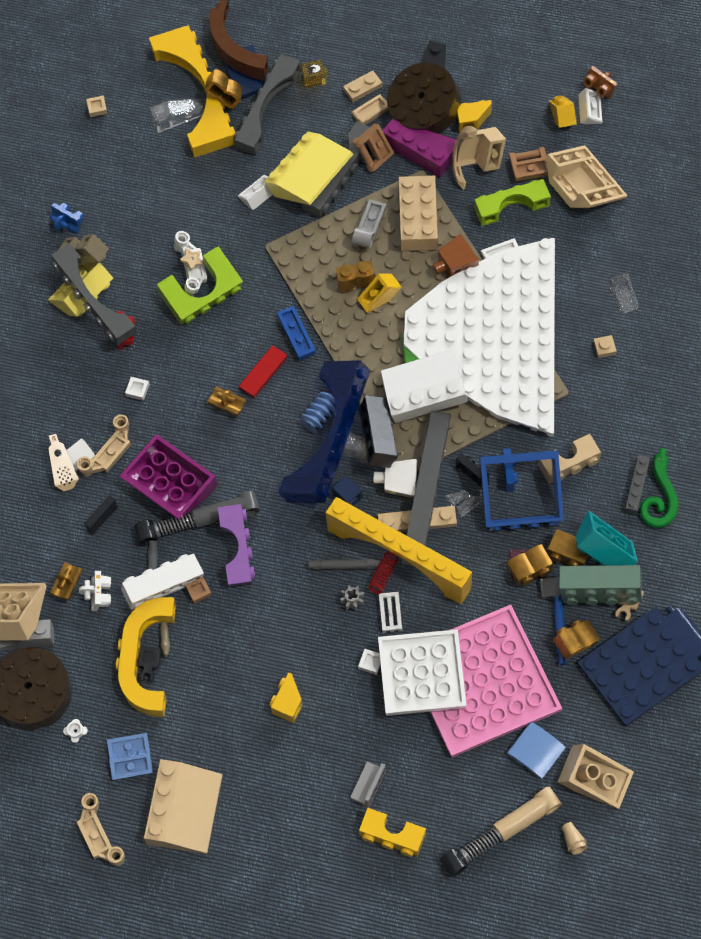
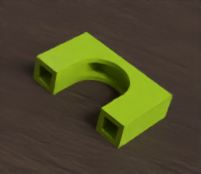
M219 246L203 255L202 261L213 276L216 284L214 290L209 295L197 298L186 294L173 275L157 284L156 290L180 325L191 323L198 314L201 313L203 315L207 313L214 304L219 305L230 294L235 295L242 290V279Z

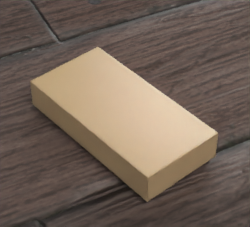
M379 94L352 111V116L356 121L366 125L389 110L387 101Z

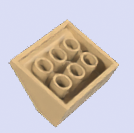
M45 583L0 584V640H29L38 624L46 590Z
M160 759L144 835L146 844L207 854L223 775L185 763Z

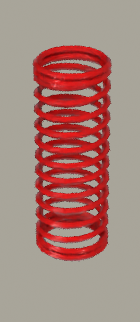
M390 551L384 553L376 573H374L368 586L373 593H383L394 566H396L399 560L395 553ZM374 585L380 588L381 590H378L376 588L372 589L371 586Z

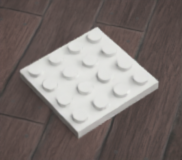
M458 629L378 637L386 716L467 707Z

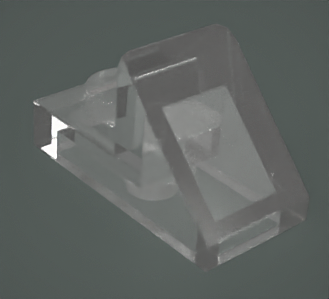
M628 273L610 279V295L615 296L621 314L640 307Z

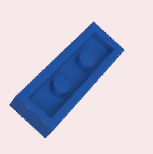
M291 306L277 312V317L298 359L302 360L316 354V349L295 307Z

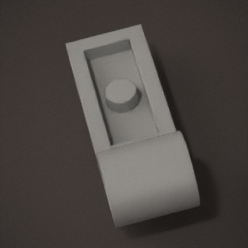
M369 199L359 227L353 233L352 244L371 248L387 204Z

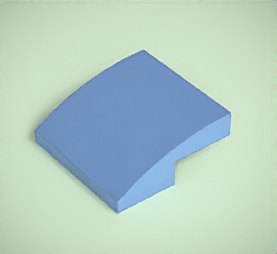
M531 722L511 746L507 754L518 764L525 766L535 776L542 779L566 747L544 729Z
M147 733L107 740L112 780L153 773Z

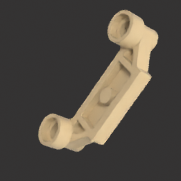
M117 415L113 419L116 432L92 460L86 456L78 459L77 467L83 476L87 477L101 471L108 473L131 446V442L128 440L129 421L125 415Z
M93 793L85 794L81 801L83 805L81 819L77 821V824L94 859L101 858L115 866L122 865L125 858L123 850L120 847L111 846L96 815L99 808L97 796ZM116 856H120L119 859L114 860Z

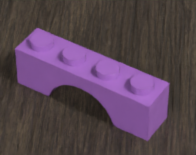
M241 504L218 507L221 529L232 533L239 544L236 557L226 565L228 585L231 587L252 584V578H255L254 566L250 567L249 559H253L251 547L247 548L246 540H250L249 528L244 526V521H247L246 509H242Z

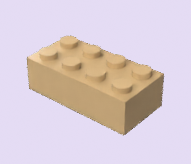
M435 176L399 177L401 251L438 250Z

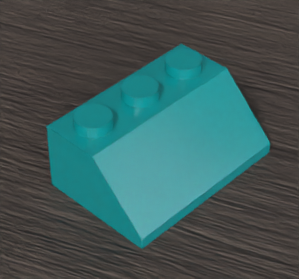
M588 511L576 534L577 548L582 553L592 556L596 563H602L604 566L635 565L638 560L633 542L592 512Z

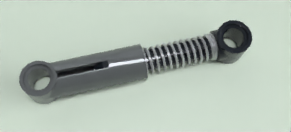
M254 491L242 492L235 498L193 509L191 514L188 513L180 520L174 517V519L164 520L161 523H153L152 520L140 521L134 525L138 543L141 546H148L149 541H157V537H161L162 534L164 536L165 533L168 535V532L171 534L175 530L178 532V530L188 529V527L191 528L194 525L200 528L220 522L218 507L241 504L242 509H246L247 517L253 516L260 512L256 494Z

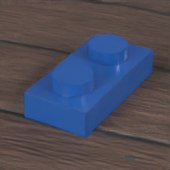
M511 448L503 449V455L511 454ZM516 462L503 463L506 492L514 491V484H518L517 472L513 473V467H516Z

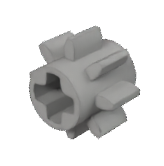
M348 585L346 591H341L343 596L340 599L341 604L346 603L347 610L354 608L356 611L359 604L364 605L361 599L364 597V592L359 593V586L354 588Z

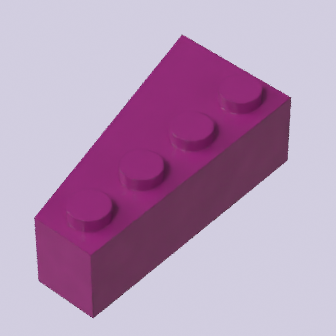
M393 119L383 129V133L392 150L437 177L441 178L452 165L455 139L428 130L410 129Z

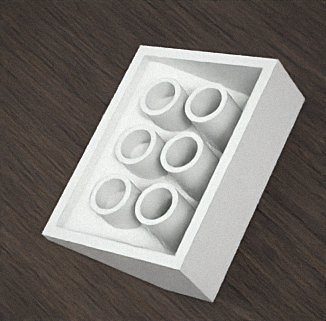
M453 349L381 371L391 416L395 423L431 413V411H438L468 402Z

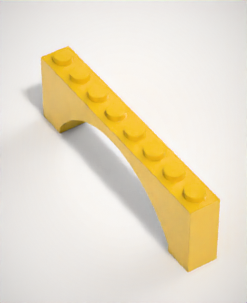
M189 25L149 38L151 50L156 61L170 62L186 69L199 80L205 90L207 77L211 72H207L206 68H208L206 59L201 57V47L196 45L197 38L195 32H191ZM207 92L204 113L193 131L187 134L188 143L194 158L235 145L234 137L236 133L233 126L230 127L228 124L230 123L228 113L223 111L225 109L224 105L219 99L210 96Z
M337 497L326 511L329 532L344 540L345 538L365 540L395 553L431 579L441 589L444 596L462 605L469 594L472 583V571Z

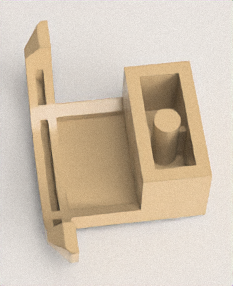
M466 126L461 129L453 149V171L457 183L463 190L466 187V181L463 177L461 166L477 163L484 172L500 169L506 138L496 127L477 130L473 126Z

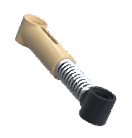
M550 786L538 792L533 799L493 824L491 831L488 830V833L485 832V835L482 834V837L479 836V839L476 838V841L473 840V843L470 842L460 850L457 848L451 849L439 860L449 875L455 877L468 867L469 861H472L471 858L475 859V856L478 857V854L481 855V852L484 853V850L487 851V848L490 849V846L493 847V844L496 845V842L499 843V840L505 842L544 815H549L557 810L562 803Z

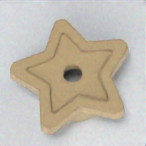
M185 249V256L180 259L191 270L197 267V265L204 264L199 258L200 251L192 252L189 249Z

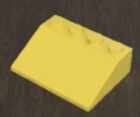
M307 132L280 162L278 167L270 173L265 183L274 197L311 205L352 157L353 153L321 134Z

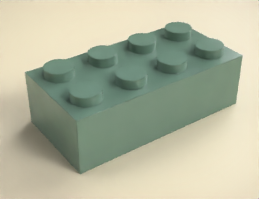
M640 565L560 566L559 589L562 602L568 605H576L578 603H586L588 605L606 603L615 605L618 602L634 605L642 602Z

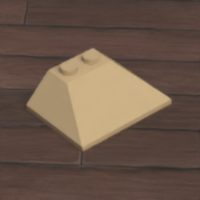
M585 145L550 153L546 156L549 183L570 208H590L627 198L628 195Z

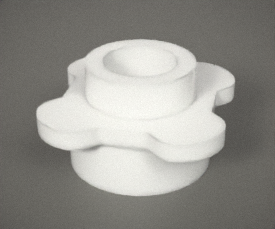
M74 719L64 728L63 732L71 738L73 743H77L81 736L87 734L88 730L81 725L78 719Z

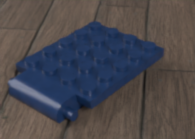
M670 605L666 608L668 613L666 617L663 616L657 607L653 608L577 662L578 666L625 727L701 674V662L699 661L701 659V632L682 608L675 610Z

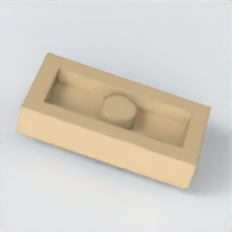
M371 71L344 85L343 90L353 103L381 88L382 82L375 72Z

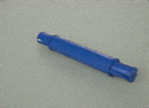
M554 596L555 633L565 627L564 607H562L561 596ZM557 647L558 665H566L567 662Z

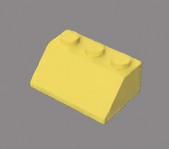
M101 263L85 264L78 267L85 286L97 299L98 294L109 287V282L113 277ZM63 283L48 301L69 316H81L86 311L83 301L75 297L70 285L67 286Z

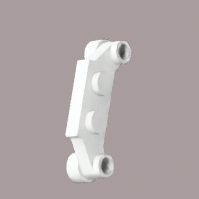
M179 231L174 238V249L181 252L182 257L185 256V249H189L192 252H201L200 248H196L189 242L190 236L188 233ZM184 264L187 276L184 292L192 297L198 292L201 284L207 282L204 264L197 265L192 270Z

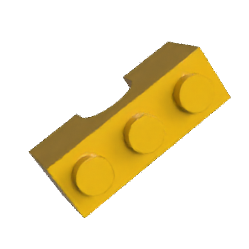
M367 808L359 829V835L364 841L369 843L375 841L381 843V846L386 849L393 850L395 848L400 850L405 856L412 857L414 855L418 857L426 835V828L406 821L405 827L400 833H389L385 828L387 814Z

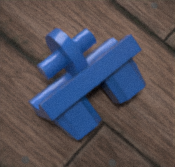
M64 202L60 205L53 203L51 205L52 213L50 219L55 222L54 228L57 230L65 228L75 234L78 233L80 224L83 222V213L79 211L71 213L69 205Z

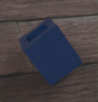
M348 476L343 477L332 487L335 498L337 497L352 506L363 498L362 489Z

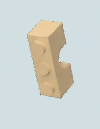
M590 434L573 441L572 451L575 454L573 458L565 459L559 455L561 481L565 476L577 474L582 468L592 467L599 462L601 451ZM551 459L539 460L538 466L547 482L549 484L552 483Z

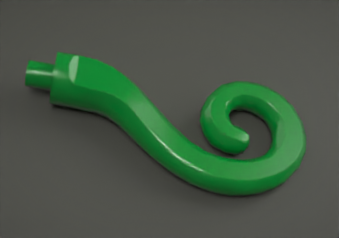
M660 448L659 453L654 454L652 467L654 477L667 497V512L661 518H655L649 514L648 508L651 505H655L659 513L665 510L664 502L655 496L646 498L640 506V516L643 522L652 528L668 526L675 519L679 507L677 494L667 475L669 457L666 456L667 450L664 448Z

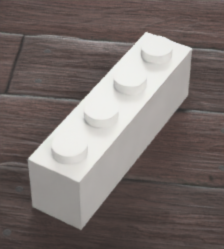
M194 553L191 555L185 554L174 562L161 564L157 569H148L140 576L128 577L122 583L121 590L130 609L133 610L150 599L164 597L185 588L186 584L203 577L204 573Z

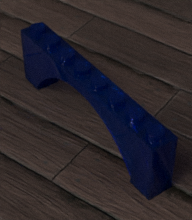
M361 360L324 361L319 378L333 392L335 400L334 421L325 442L317 453L296 472L289 476H284L278 494L287 502H326L370 373V369Z

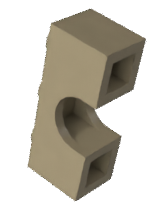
M94 234L84 235L81 241L76 237L66 238L59 248L61 249L70 243L79 254L81 265L102 262L109 249Z

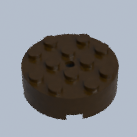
M429 62L414 64L401 71L391 83L387 95V106L394 120L399 121L401 125L410 129L428 130L437 134L447 129L457 117L458 107L461 105L460 89L451 74L444 67Z
M27 647L15 650L0 660V718L6 724L18 730L35 731L37 728L54 724L62 717L69 706L72 687L68 673L58 657L41 648Z

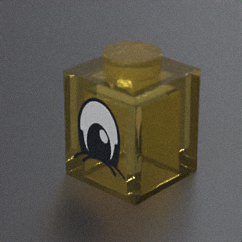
M322 60L301 64L305 88L326 84V77L329 75L327 66H323Z

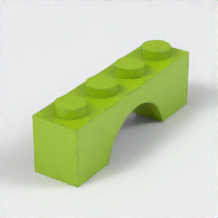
M544 179L533 180L528 184L516 185L504 191L499 190L491 195H482L475 199L474 209L481 226L498 222L501 211L508 205L523 204L532 211L550 206L551 196Z

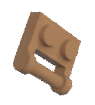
M373 124L360 137L353 140V144L355 147H358L369 172L375 171L394 154L379 124ZM365 142H367L375 157L374 161L364 145Z
M544 147L517 154L514 152L508 153L515 182L548 176L547 155ZM534 157H540V158H536V159H530V160H525V161L517 162L518 160L529 159V158H534Z

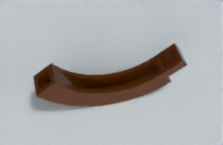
M220 0L216 8H211L209 16L211 40L217 54L228 66L237 72L265 81L269 68L268 55L250 52L240 47L230 38L225 29L230 9L229 0Z

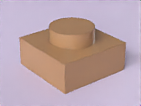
M203 577L185 585L194 604L212 596Z

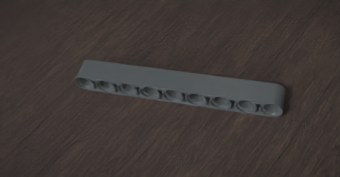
M431 411L407 532L408 537L424 546L427 545L451 418L449 413ZM402 558V565L413 566Z

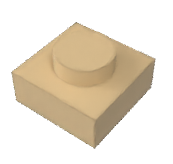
M104 96L86 99L90 117L107 114Z
M612 335L593 340L598 358L616 355L617 351Z

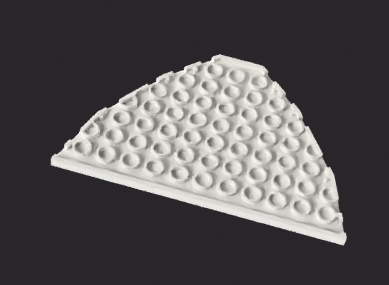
M544 238L538 242L499 251L480 261L478 266L469 267L467 270H463L442 281L405 311L404 347L418 359L454 350L466 396L470 402L478 407H483L497 419L515 425L520 424L529 427L530 430L547 433L548 436L552 437L554 435L555 238Z

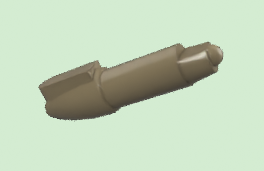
M162 622L160 627L162 655L167 657L170 651L168 626L166 622Z

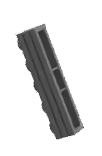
M638 455L625 508V513L637 515L650 457Z

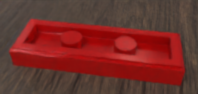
M272 345L239 385V389L255 398L288 358L287 354Z

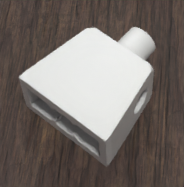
M417 459L393 462L391 468L385 467V472H374V483L385 484L384 490L386 493L414 498L417 486Z

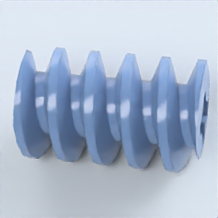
M320 392L318 397L314 399V403H311L309 409L305 410V414L300 416V421L304 427L313 433H318L316 428L322 429L323 426L320 422H327L324 416L328 418L332 416L329 411H336L333 405L340 406V402L326 392Z

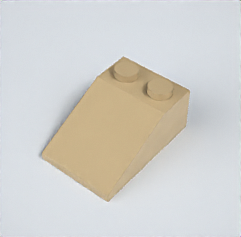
M579 744L572 746L558 783L579 794L619 809L634 772L587 745Z

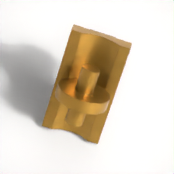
M216 386L207 403L238 417L246 403V399L233 394L228 389L224 390Z
M64 562L50 594L69 601L83 569Z

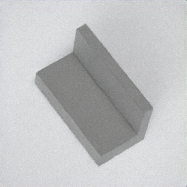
M370 762L366 763L350 800L368 808L370 807L386 772L385 764L381 763L379 767Z

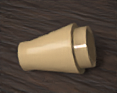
M572 822L566 823L561 827L568 851L572 852L573 855H577L587 849V841L574 827Z

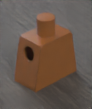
M459 234L438 250L439 261L433 264L432 267L436 274L446 271L449 277L463 270H467L469 267L478 266L479 259L463 236Z

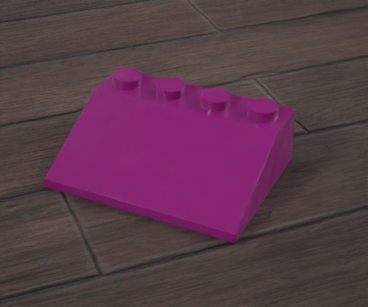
M157 434L120 475L121 479L178 520L203 502L218 485L215 475Z

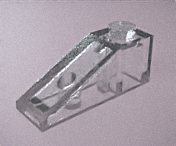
M200 99L165 101L149 107L153 124L159 133L201 117L205 108Z

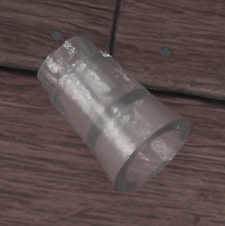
M340 430L334 439V447L339 448L340 451L367 466L368 459L364 438L351 432Z

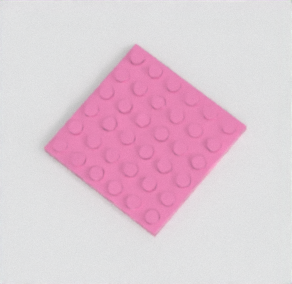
M511 605L451 629H458L467 707L430 711L451 758L528 726L531 722L535 723L562 711V707Z

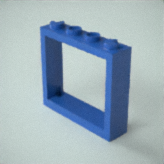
M557 450L479 457L485 527H490V530H501V526L509 525V529L521 528L520 524H528V527H538L542 522H548V525H559V521H564L559 453ZM551 459L556 515L491 520L486 465Z

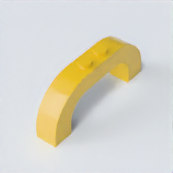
M172 597L150 599L136 607L127 618L122 639H119L118 651H121L120 658L116 659V670H118L119 683L123 694L133 708L149 716H165L166 695L164 691L146 690L137 683L141 637L144 631L152 624L160 622L174 623L176 602Z

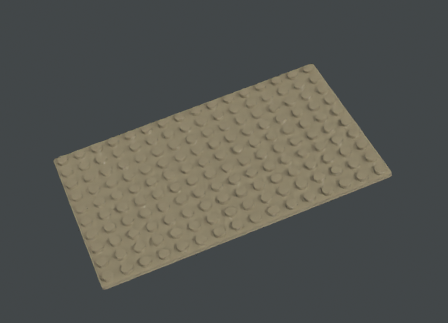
M420 170L410 176H427L425 171ZM399 181L284 235L265 246L268 254L359 404H361L365 395L387 398L381 371L405 364L401 337L405 328V311L442 281L449 278L446 271L436 274L433 270L432 265L439 261L438 250L401 251ZM436 190L438 250L461 234L479 259V262L482 261L477 250ZM369 199L387 204L371 248L352 244L353 233L359 227ZM361 261H372L375 277L378 274H392L402 288L392 300L367 313L357 300L366 288L357 287L350 292H340L336 279V269L338 267L355 265ZM554 369V402L568 395V389ZM469 400L462 404L435 411L451 414L443 458L512 424L495 418L489 411L483 407H478ZM390 412V420L393 422L392 431L393 435H395V448L398 450L396 461L417 459L419 471L431 413L395 423Z

